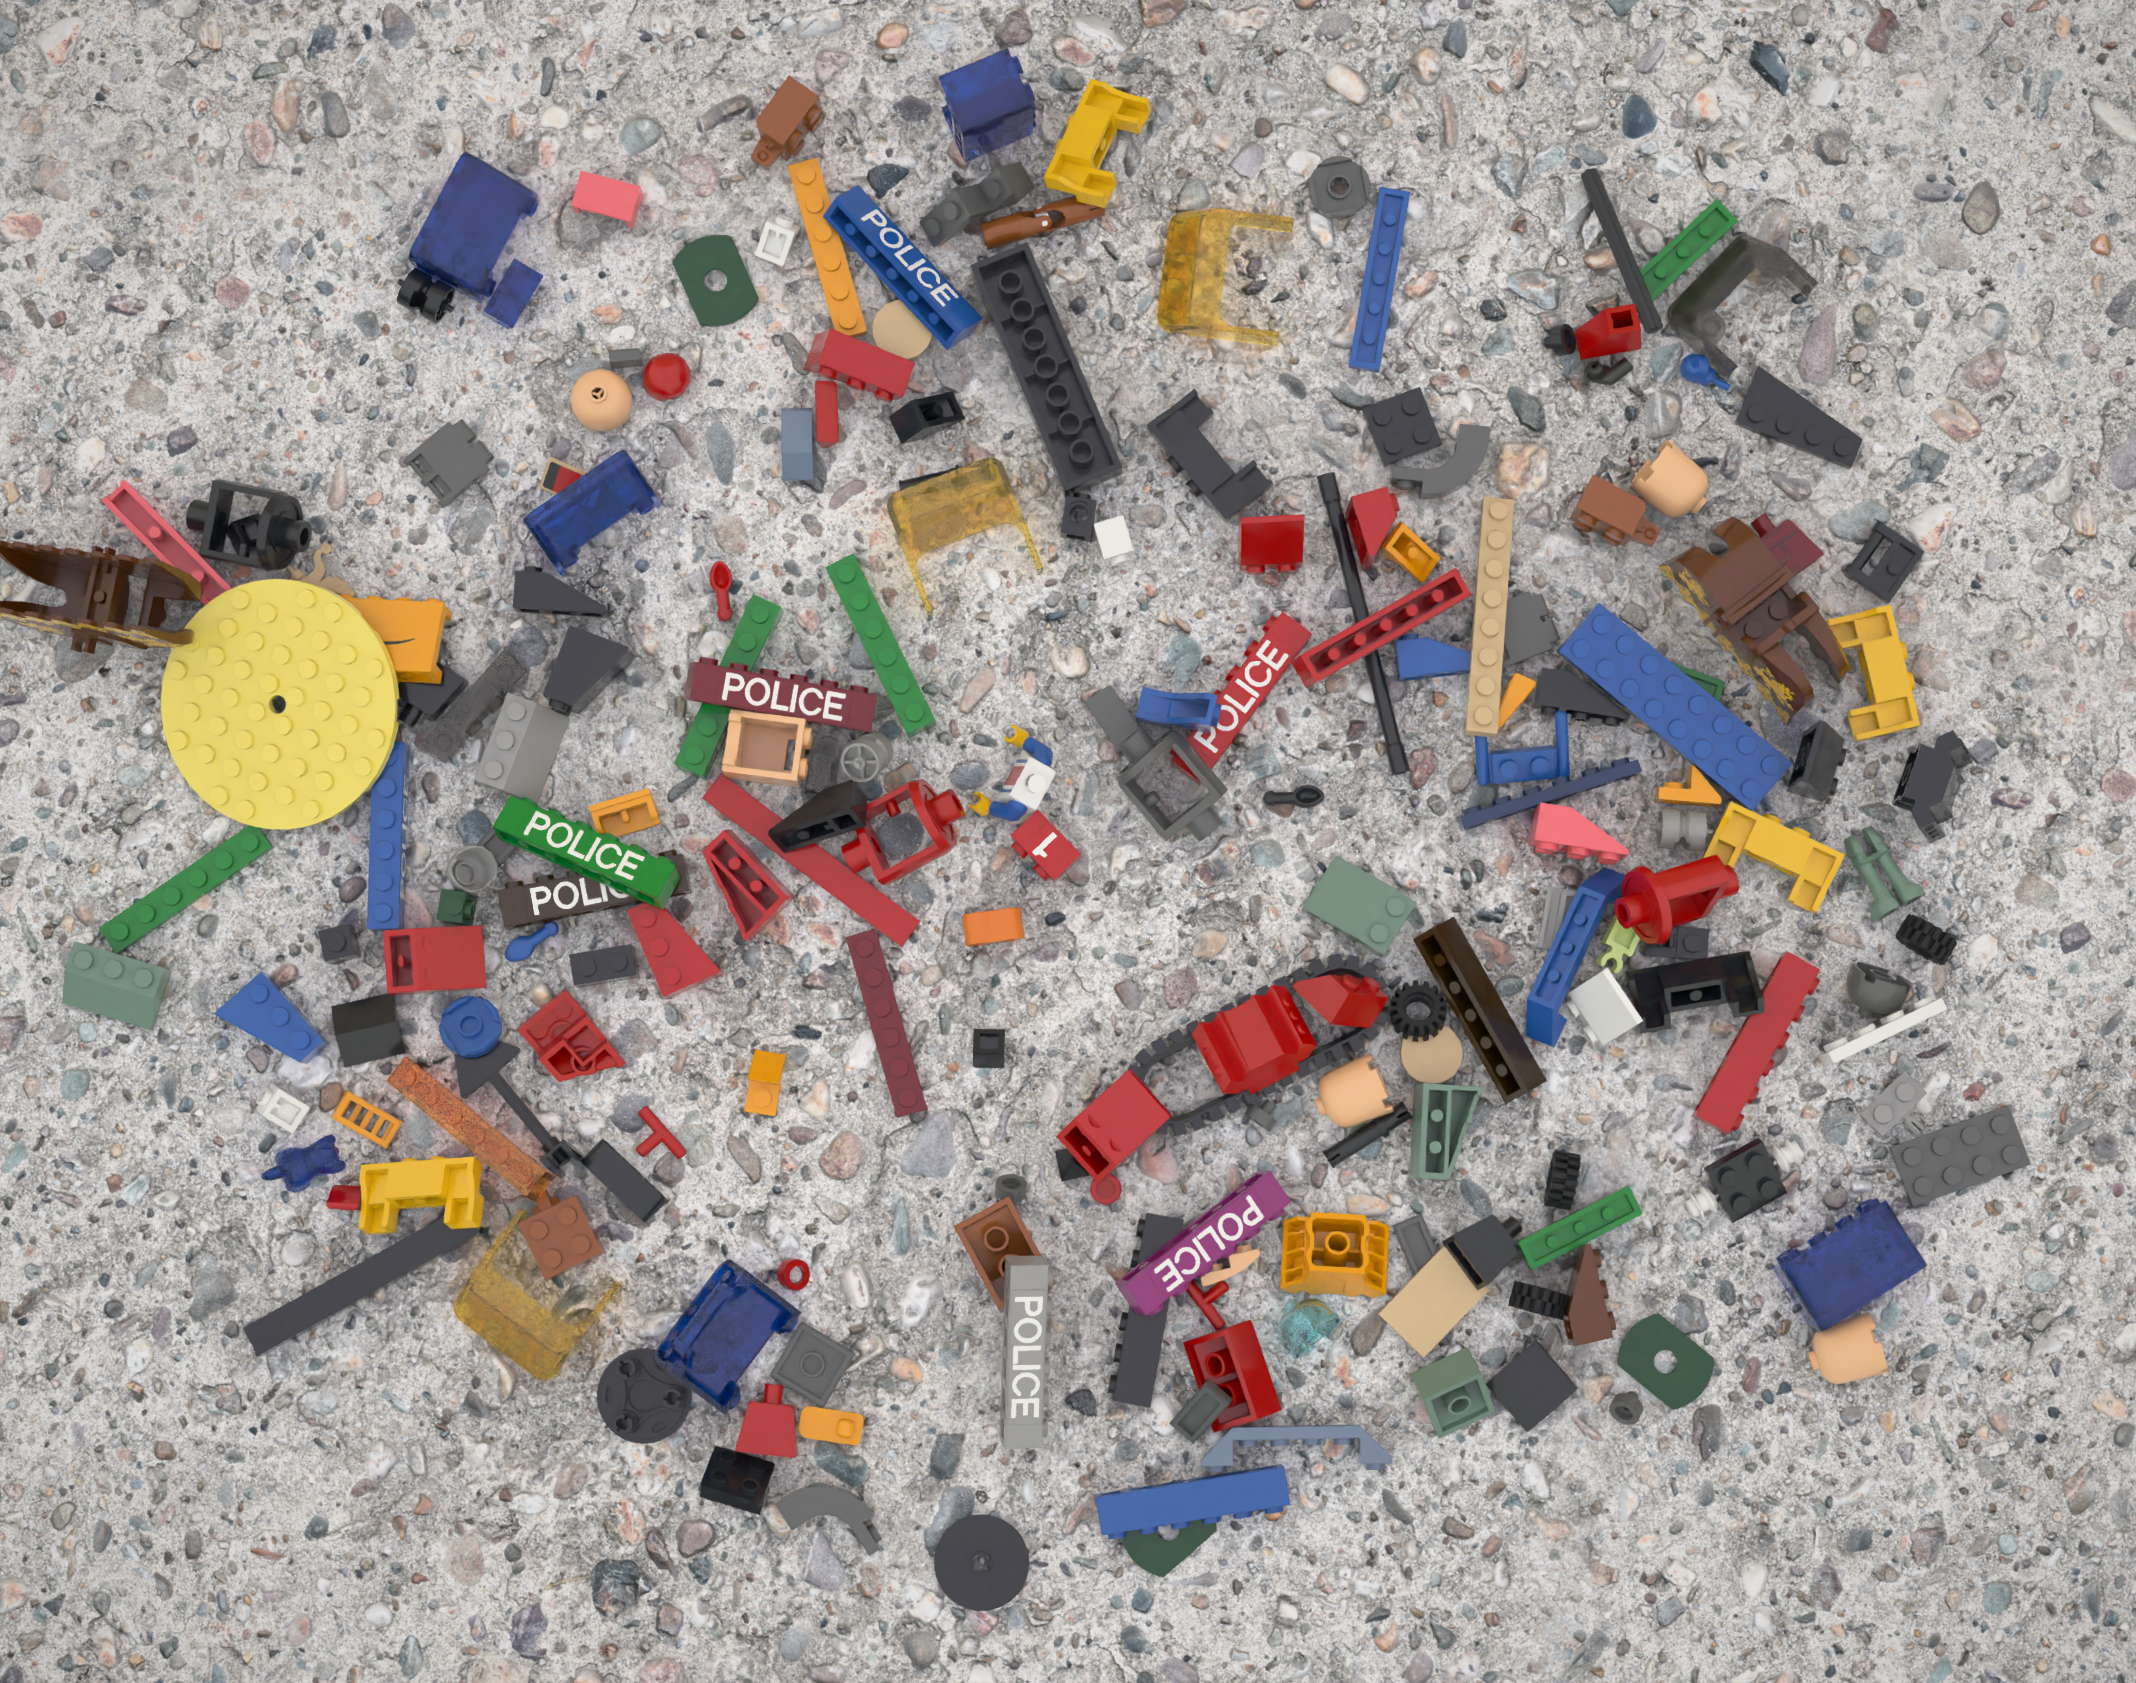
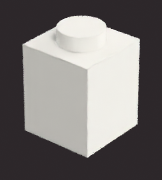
M1121 515L1093 524L1094 534L1103 563L1111 562L1112 566H1118L1129 562V557L1134 555V549L1124 516Z

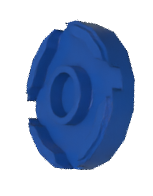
M464 996L454 1000L445 1008L439 1024V1033L444 1045L453 1054L463 1058H477L487 1054L497 1045L502 1035L503 1022L497 1008L489 1000L474 996Z

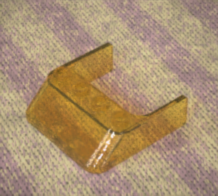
M1220 208L1180 212L1174 215L1168 226L1157 312V322L1160 328L1175 334L1277 346L1279 332L1231 326L1225 323L1220 315L1229 234L1232 226L1290 233L1292 232L1294 218Z
M984 458L893 493L888 499V514L927 617L933 616V610L916 568L917 561L925 553L1001 524L1016 526L1022 534L1037 575L1044 573L1043 565L1003 464L996 458Z
M519 1209L470 1274L454 1303V1312L460 1321L534 1377L540 1380H548L559 1373L624 1284L620 1281H615L582 1324L570 1325L565 1323L500 1274L495 1268V1258L519 1228L518 1223L525 1220L529 1214L525 1209Z

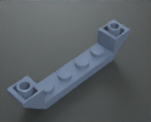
M1360 1425L1231 1427L1201 1458V1466L1207 1467L1208 1472L1212 1473L1227 1472L1226 1466H1233V1440H1239V1446H1258V1440H1270V1446H1288L1289 1439H1302V1445H1321V1439H1334V1445H1352L1353 1438H1358V1461L1360 1464H1366V1470H1385V1464H1392V1456Z

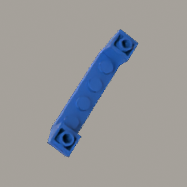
M1604 867L1579 886L1528 995L1526 1013V1036L1528 1038L1555 1048L1567 1022V1019L1560 1015L1558 1011L1608 904L1615 905L1616 899L1622 897V883L1625 874Z

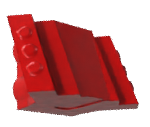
M1271 985L1265 996L1252 995L1243 1004L1229 1011L1218 1012L1212 1023L1199 1022L1192 1033L1200 1052L1221 1092L1224 1094H1238L1244 1090H1248L1250 1094H1253L1300 1070L1298 1062L1308 1058L1317 1046L1286 986Z

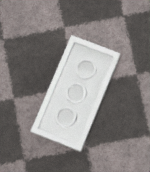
M1931 996L1920 999L1908 1005L1909 1012L1905 1014L1901 1009L1879 1019L1882 1025L1878 1027L1872 1023L1852 1032L1853 1039L1849 1041L1845 1036L1824 1045L1825 1052L1818 1055L1822 1066H1828L1947 1010L1943 999L1932 1000Z

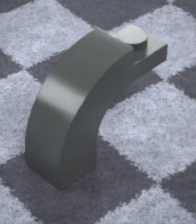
M1459 424L1456 433L1455 451L1448 462L1433 469L1393 466L1390 474V484H1396V488L1400 490H1415V486L1420 487L1419 499H1435L1456 492L1465 486L1478 471L1487 452L1490 427Z
M813 1485L798 1489L775 1503L791 1530H794L815 1516L832 1515L842 1519L851 1527L869 1556L881 1548L878 1543L882 1540L880 1533L873 1523L869 1526L865 1523V1520L875 1513L864 1500L846 1489L831 1485Z

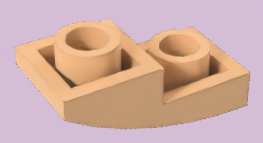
M1251 1244L1236 1246L1237 1250L1227 1257L1229 1267L1224 1268L1223 1263L1212 1264L1213 1269L1205 1276L1199 1278L1201 1286L1220 1282L1242 1271L1260 1256L1259 1249H1252Z

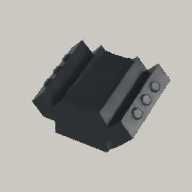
M1954 730L1939 736L1934 748L1919 743L1917 748H1912L1892 801L1894 806L1912 813L1918 828L1930 844L1946 837L1940 823L1953 817L1951 810L1960 784L1966 782L1959 768L1972 763L1967 747L1961 738H1958Z

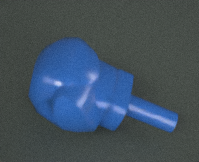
M1690 354L1682 360L1680 373L1687 381L1701 384L1705 387L1711 382L1725 391H1728L1730 387L1729 383L1714 376L1716 369L1709 366L1708 358L1705 355Z

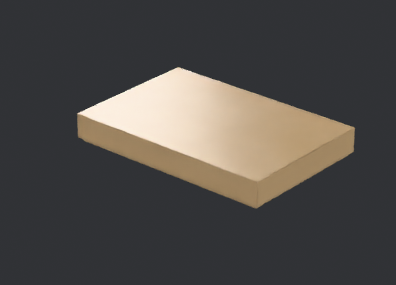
M1442 1246L1377 1314L1424 1358L1489 1289L1485 1286L1477 1290L1448 1249Z

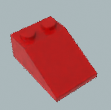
M1304 514L1242 517L1237 533L1239 571L1246 570L1247 575H1261L1265 573V569H1277L1278 573L1296 572V568H1301L1303 563Z

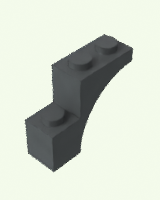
M1021 162L1000 166L993 170L979 184L955 189L922 218L919 223L934 248L939 247L978 220L1000 209L1017 204L1035 186Z

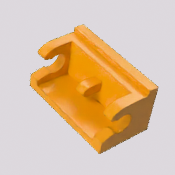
M649 788L589 806L596 832L602 835L604 832H607L616 837H621L661 824L654 798Z

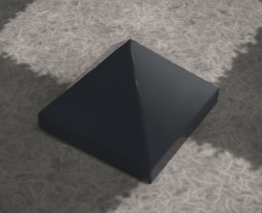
M1067 1148L1055 1151L1061 1182L1091 1176Z

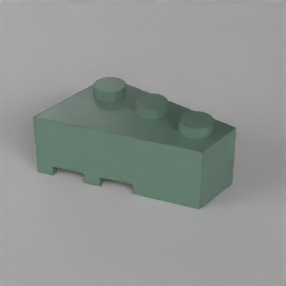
M1432 1083L1414 1084L1410 1179L1450 1180L1463 1145L1462 1141L1469 1124L1472 1122L1473 1112L1479 1097L1483 1093L1484 1087Z

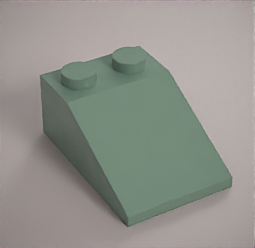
M1335 855L1302 909L1382 958L1417 902L1387 883Z

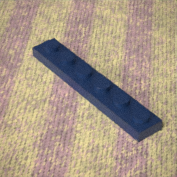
M1625 757L1611 762L1612 768L1600 771L1599 766L1582 771V777L1572 781L1569 776L1552 781L1553 787L1541 790L1540 786H1535L1523 790V796L1511 800L1510 795L1492 801L1494 805L1492 807L1482 809L1481 805H1476L1464 809V816L1459 817L1457 820L1460 830L1462 832L1536 808L1540 803L1549 804L1636 776L1642 772L1638 759L1630 762L1629 758Z

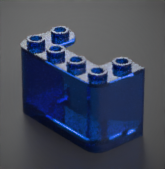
M1008 48L938 77L940 86L946 95L945 100L947 105L942 107V113L965 163L1033 135V128L1036 127L1034 120L1036 118L1034 112L1036 110L1034 104L1036 101L1029 83L1023 85L1020 74L1023 73L1020 61L1017 56L1011 57Z
M1877 1197L1867 1199L1855 1207L1858 1213L1853 1217L1849 1214L1834 1223L1837 1229L1826 1235L1822 1231L1808 1240L1810 1246L1804 1250L1790 1248L1776 1257L1778 1263L1773 1265L1772 1269L1812 1331L1822 1332L1832 1327L1927 1266L1924 1258L1886 1199L1878 1200Z

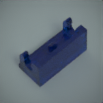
M514 258L484 308L482 315L508 330L509 328L513 329L544 276Z

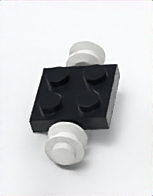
M1758 1137L1704 1167L1714 1189L1710 1191V1189L1701 1185L1699 1186L1700 1193L1694 1196L1690 1192L1687 1193L1689 1200L1685 1201V1204L1693 1218L1699 1216L1701 1220H1705L1704 1213L1710 1210L1716 1214L1717 1202H1720L1728 1219L1734 1223L1786 1194L1787 1191L1777 1169L1779 1168L1781 1171L1789 1173V1165L1792 1163L1802 1166L1800 1159L1804 1157V1154L1797 1142L1793 1141L1790 1143L1785 1138L1784 1147L1779 1149L1773 1145L1771 1149L1772 1157L1770 1158L1763 1141Z

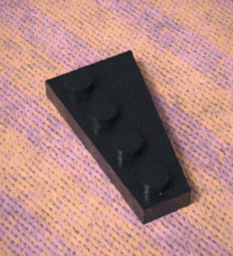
M1760 366L1756 368L1735 422L1737 426L1849 470L1853 466L1863 440Z

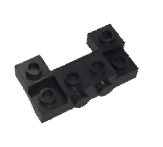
M1193 389L1175 405L1147 424L1146 429L1165 450L1168 457L1165 461L1176 475L1181 472L1188 482L1185 485L1195 498L1201 496L1226 523L1243 508L1251 505L1273 486V482L1270 479H1266L1257 468V463L1254 460L1235 474L1198 429L1214 416V412L1211 408L1208 409L1198 397V392Z
M1749 951L1625 971L1626 987L1632 1004L1643 1020L1637 1025L1640 1034L1671 1029V1012L1728 1003L1733 1018L1765 1013L1764 996L1760 989Z

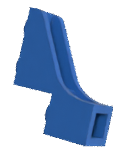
M1143 687L1136 721L1167 729H1172V726L1209 734L1211 726L1217 727L1222 705L1216 704L1218 695L1211 693H1171Z

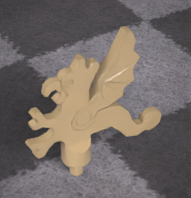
M328 543L322 544L320 549L315 552L313 556L314 570L308 576L299 568L294 570L290 565L285 569L291 574L289 577L291 580L315 584L336 594L341 593L354 597L356 595L355 591L350 588L349 582L342 581L339 576L335 578L328 576L323 579L326 570L321 555H327L331 552L332 547Z

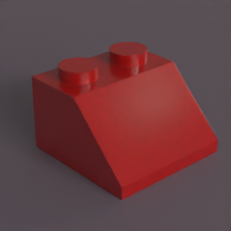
M1348 974L1344 976L1326 975L1298 981L1293 985V988L1333 1025L1371 1028L1389 998L1380 989L1381 985L1376 980L1370 977L1355 978Z

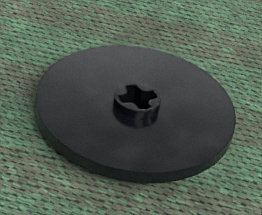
M972 1515L957 1521L943 1534L935 1551L934 1570L941 1589L953 1602L969 1610L989 1611L1004 1606L1020 1592L1029 1571V1554L1022 1536L1010 1523L992 1515ZM986 1554L990 1558L987 1562L989 1569L980 1568L977 1571L974 1568L976 1564L974 1557L976 1555L983 1557Z

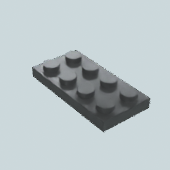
M2009 1105L1889 1147L1911 1207L2031 1165Z

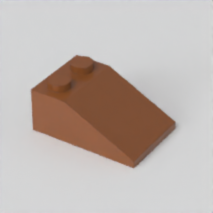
M1009 1196L954 1226L1000 1314L1004 1312L1005 1256H1041Z

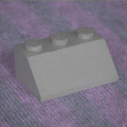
M507 692L474 780L483 786L518 799L526 797L538 804L570 718L536 702Z

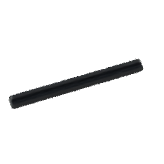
M1596 168L1587 169L1581 174L1582 182L1633 304L1636 305L1641 323L1647 334L1657 333L1663 328V324L1598 170Z

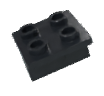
M715 1446L700 1483L699 1490L701 1492L699 1497L760 1515L775 1463L735 1452L732 1449Z

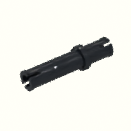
M1401 1101L1394 1107V1112L1372 1119L1373 1121L1322 1152L1332 1168H1335L1336 1165L1380 1137H1388L1391 1130L1413 1117Z

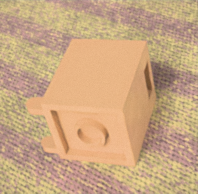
M730 710L725 753L722 760V772L728 779L801 788L802 781L808 780L810 763L805 758L806 750H812L814 732H812V728H809L806 719ZM789 740L796 741L792 771L785 770Z

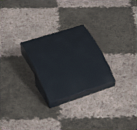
M1537 1340L1518 1354L1507 1366L1486 1383L1487 1387L1526 1432H1529L1578 1389L1575 1383Z

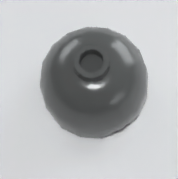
M1857 962V964L1852 963L1848 972L1846 992L1851 1002L1859 1007L1858 1013L1869 1018H1876L1877 1014L1888 1015L1897 1011L1907 999L1912 984L1900 975H1897L1896 980H1894L1888 974L1889 970L1868 963Z

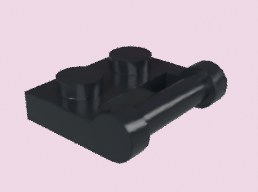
M1877 521L1872 528V535L1853 562L1845 566L1842 573L1848 579L1857 582L1888 604L1924 554V551L1887 525ZM1883 539L1891 543L1890 547L1869 576L1862 572V569Z

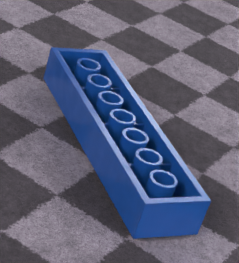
M1596 603L1556 651L1748 810H1754L1792 764L1790 760L1600 603Z

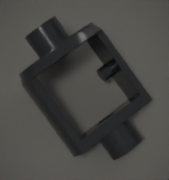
M223 479L212 481L209 502L193 500L186 514L187 527L193 531L203 532L199 551L200 556L266 571L286 568L294 559L297 551H306L312 537L311 525L309 522L303 521L301 505L295 497L284 491ZM234 491L270 498L261 514L257 530L256 548L258 559L250 558L252 545L239 543L237 555L223 552Z

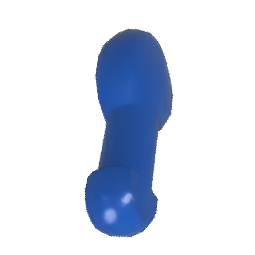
M548 921L544 923L545 926L531 935L519 936L512 940L505 950V959L510 962L526 960L532 955L538 944L551 936L554 937L558 933V924L554 921Z

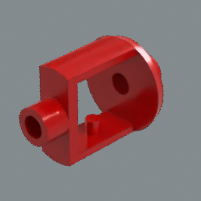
M925 780L909 781L867 804L866 827L856 829L858 837L841 846L843 857L854 873H858L871 866L877 881L887 886L948 854L957 845V836L953 822L965 816L963 806L952 789L937 795ZM911 798L922 824L935 844L890 867L869 820L885 811L888 812L890 817L899 815L901 810L898 804Z
M1717 854L1657 873H1653L1649 868L1639 865L1628 872L1623 879L1622 897L1615 901V914L1623 928L1628 929L1632 927L1637 936L1648 944H1664L1668 941L1673 927L1707 917L1718 900L1736 895L1739 891V880L1735 870L1730 865H1724Z

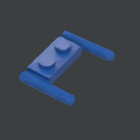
M1563 710L1555 713L1556 746L1548 745L1494 750L1488 753L1487 737L1475 736L1477 784H1501L1570 776L1567 713Z

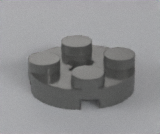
M1334 156L1323 160L1313 171L1308 185V194L1313 206L1321 216L1332 219H1345L1354 216L1364 208L1370 193V180L1366 170L1345 156ZM1337 180H1340L1342 185H1347L1348 189L1343 191V195H1337L1336 192L1331 190V187H1334Z

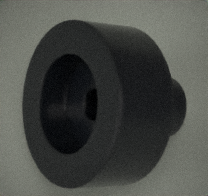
M1569 324L1553 326L1550 331V337L1544 338L1545 348L1553 349L1557 356L1573 354L1576 349V337L1572 327Z

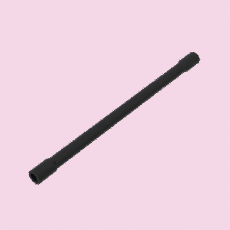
M1330 472L1317 476V481L1323 503L1326 506L1356 624L1369 617V612L1341 506V496L1335 472ZM1377 649L1365 656L1364 660L1386 743V753L1391 773L1394 776L1410 771L1404 745L1400 739Z

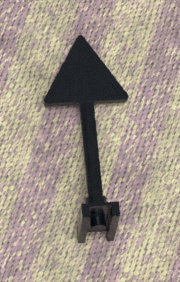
M498 1041L497 1045L487 1054L477 1058H463L454 1054L460 1096L463 1099H467L485 1082L489 1081L543 1145L541 1149L546 1155L540 1161L547 1170L562 1179L566 1174L561 1167L566 1165L572 1157L581 1162L584 1158L581 1152L563 1139L560 1142L556 1136L552 1137L499 1073L506 1064L521 1052L519 1047Z

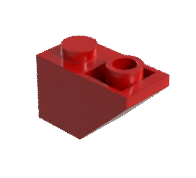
M1630 304L1604 309L1575 330L1580 360L1641 349V327L1636 305Z

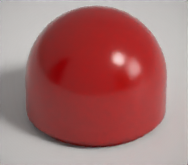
M787 1259L777 1269L778 1282L788 1290L799 1291L803 1289L810 1278L808 1265L799 1259ZM797 1266L802 1272V1277L798 1282L792 1283L790 1272Z

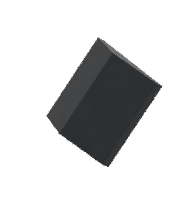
M386 993L331 1006L335 1037L345 1068L406 1054L394 996Z

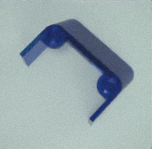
M621 450L531 511L523 519V523L559 574L562 575L566 572L564 569L571 567L579 560L577 555L581 551L580 547L629 513H639L643 516L654 509L655 506L657 508L660 507L662 503L626 450Z

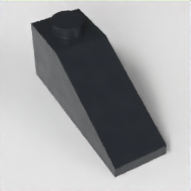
M526 566L524 571H515L513 608L516 612L609 618L610 612L607 607L547 572H543V568Z
M853 780L825 788L771 828L768 836L783 853L866 827L867 797Z

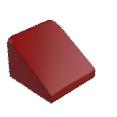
M334 1185L330 1191L326 1207L328 1209L361 1211V1186Z

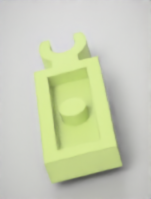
M1614 914L1601 941L1608 948L1596 960L1597 966L1604 967L1606 961L1610 958L1613 963L1610 968L1612 974H1618L1623 967L1622 956L1632 957L1640 940L1632 927L1625 929L1620 925L1616 914Z

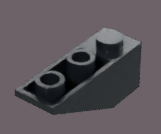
M1541 668L1538 673L1533 709H1539L1541 715L1555 717L1557 711L1563 710L1567 714H1571L1572 720L1589 722L1590 718L1602 719L1603 725L1620 727L1621 723H1626L1629 720L1630 714L1573 672Z

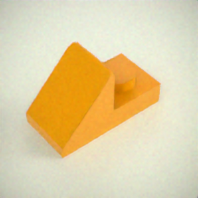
M1402 522L1397 524L1382 545L1384 558L1398 563L1415 580L1422 583L1440 560V557Z
M1694 765L1688 768L1687 789L1683 788L1682 783L1664 782V787H1658L1655 790V803L1717 808L1721 805L1722 800L1721 796Z
M755 1050L748 1075L749 1086L745 1112L776 1117L786 1060L785 1054Z

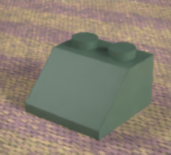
M1464 1348L1410 1373L1418 1396L1439 1439L1496 1413L1482 1373L1468 1348Z

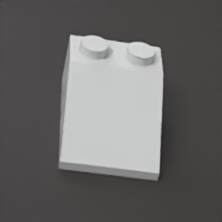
M1608 968L1566 994L1568 1001L1565 1002L1567 1009L1574 1018L1580 1017L1586 1026L1582 1030L1592 1045L1597 1042L1599 1047H1602L1643 1021Z

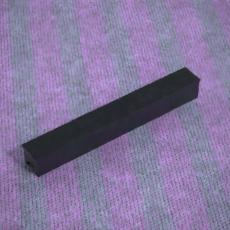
M444 1217L249 1324L243 1330L255 1350L256 1357L264 1356L484 1232L480 1228L451 1229L444 1223Z

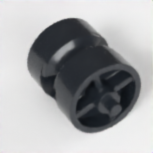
M417 268L411 270L405 280L399 279L397 284L401 288L397 296L398 304L411 311L419 309L420 316L435 324L441 321L447 311L453 312L454 307L451 306L455 294V288L440 280L432 282L431 275Z

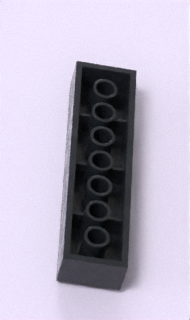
M1028 242L971 264V275L1064 497L1066 498V496H1071L1073 493H1078L1122 475V465Z

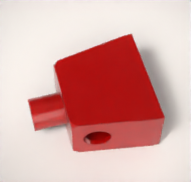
M765 1383L763 1402L749 1401L735 1452L797 1457L795 1405L782 1404L784 1385Z

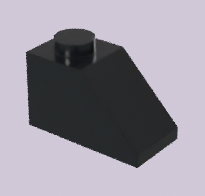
M953 391L911 400L890 415L889 419L901 444L929 437L963 421L965 417Z

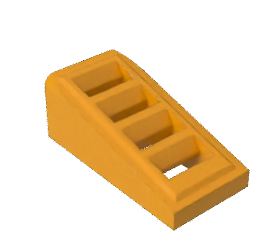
M1518 673L1510 677L1500 700L1498 731L1535 688L1536 681Z
M347 1090L330 1117L386 1149L402 1123L401 1120ZM351 1101H354L357 1104L349 1118H343L342 1116ZM364 1107L368 1111L358 1126L354 1124V1121ZM375 1113L379 1117L371 1131L368 1132L365 1128ZM386 1119L390 1124L382 1138H379L376 1134Z

